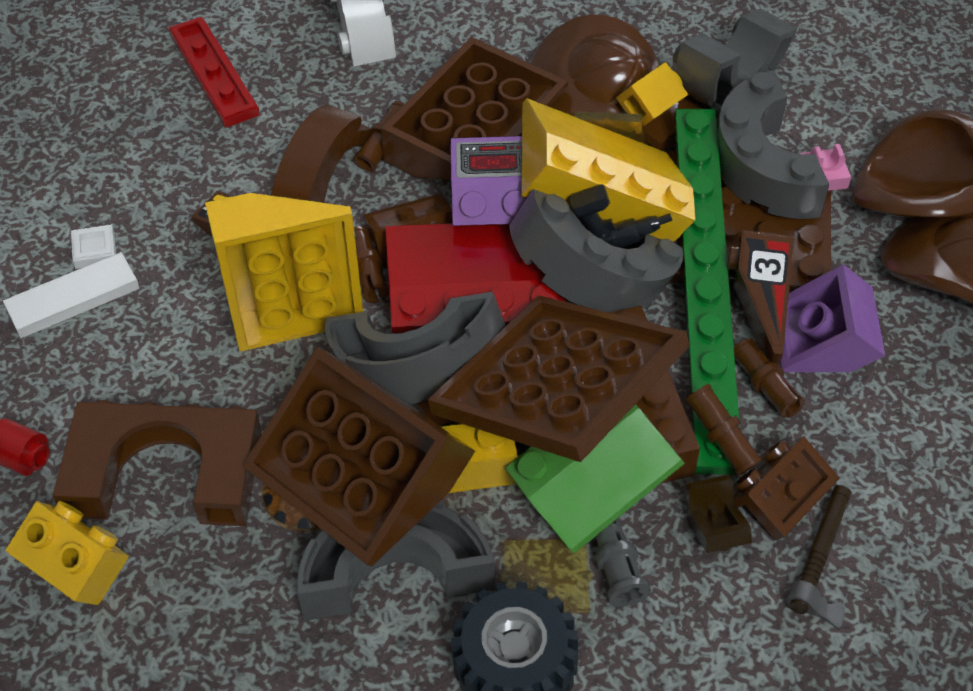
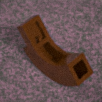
M328 104L314 110L302 122L288 144L277 170L271 196L324 203L331 176L341 157L350 148L364 145L369 138L368 132L370 127L361 124L362 116Z

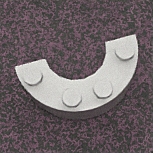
M330 0L331 3H337L343 32L338 33V41L342 55L349 54L353 67L396 58L390 15L386 16L382 0Z

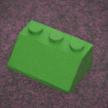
M635 404L582 462L530 447L505 468L527 499L575 554L685 463Z

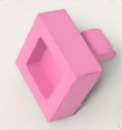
M835 144L834 149L821 150L817 146L811 152L801 153L816 155L829 182L828 191L847 189L849 187L851 176L840 144Z

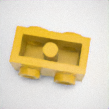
M36 501L5 551L73 601L98 605L130 556L115 546L119 540L115 535L99 526L93 525L92 528H89L82 523L83 513L71 505L58 501L56 506Z

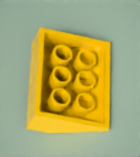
M528 98L525 99L522 108V196L528 197L531 191L535 189L545 194H555L566 202L571 203V195L603 184L610 199L608 207L603 211L597 212L603 221L611 218L613 223L616 224L634 218L636 221L648 216H657L659 218L671 214L673 221L660 225V229L649 235L659 239H669L673 242L695 221L693 187L666 152Z
M255 193L205 202L240 352L325 332V323L328 317L363 312L353 216L350 206Z

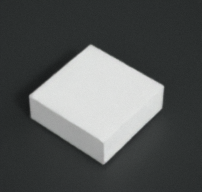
M112 224L71 231L72 257L75 269L84 268L116 254L115 234Z

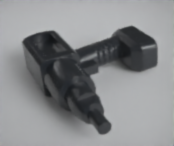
M603 184L577 192L570 197L575 215L581 218L588 228L587 230L606 243L619 248L633 245L641 241L642 236L654 233L660 229V225L673 221L671 214L659 218L657 216H648L636 221L634 218L616 224L613 223L611 218L603 221L597 212L605 210L610 204L609 195Z

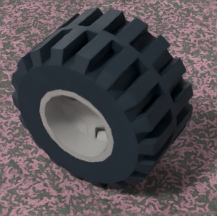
M516 581V588L507 589L506 582L495 584L496 592L489 594L486 589H483L476 594V604L469 601L466 602L461 609L462 619L456 618L453 625L454 637L451 638L457 681L460 680L461 691H571L574 685V675H577L578 632L574 630L575 620L571 612H564V602L557 596L549 600L547 599V589L537 585L534 591L527 590V582Z

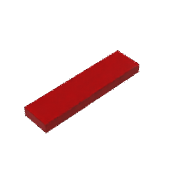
M202 16L168 28L170 37L224 128L260 116L258 105Z

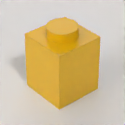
M665 62L626 89L616 99L639 130L687 96L688 93L684 89L679 75L671 70L667 62Z

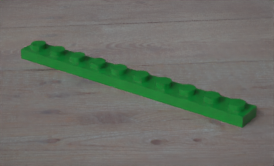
M676 109L674 125L677 167L693 187L695 221L681 234L686 331L690 346L688 348L690 395L706 384H710L711 389L730 416H737L739 419L716 109ZM691 407L692 430L700 447L695 474L737 475L735 469L716 442L712 444L706 437L709 432Z

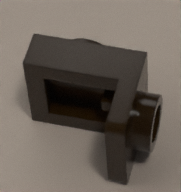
M729 475L691 482L686 485L687 520L706 553L726 551L736 546L752 543L751 526L734 503L733 481Z

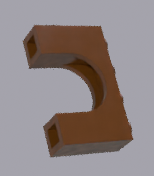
M107 400L77 402L52 496L56 504L58 501H62L83 513L82 519L108 520L117 480L124 465L135 454L148 447L159 444H177L193 450L201 457L193 500L199 523L205 525L246 526L255 476L242 465L262 435L257 410H250L239 406L207 408L195 404L164 406L151 402L120 404Z

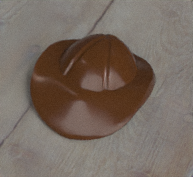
M597 14L573 18L554 29L540 44L530 64L568 81V87L550 106L551 108L597 126L613 128L634 127V123L616 97L660 66L653 48L636 28L619 18Z
M932 109L914 113L895 123L882 135L862 164L852 190V202L872 211L905 217H952L973 213V119L952 110Z
M973 213L952 217L911 218L899 227L884 243L881 249V261L884 267L896 278L919 287L961 298L973 304Z

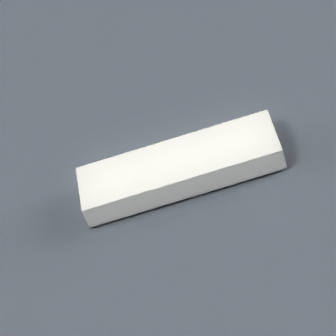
M122 252L5 299L3 303L21 339L140 288L135 275Z

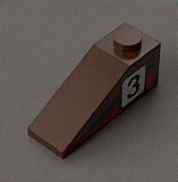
M742 230L739 244L730 246L728 270L735 271L733 287L759 349L771 362L780 364L784 352L794 236Z

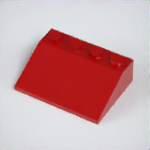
M453 223L385 226L391 334L409 332L430 323L445 310L450 298L494 292L506 326L538 296L564 302L565 298L542 282L545 274L533 261L530 265H526L512 241L510 224L453 226Z

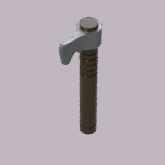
M836 485L833 488L799 580L793 583L787 598V604L793 612L817 616L837 629L843 626L845 607L841 602L828 604L826 597H821L817 585L852 494L851 490L843 485Z

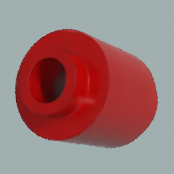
M8 418L1 419L0 465L23 476H29L34 471L43 468L50 454L46 435Z

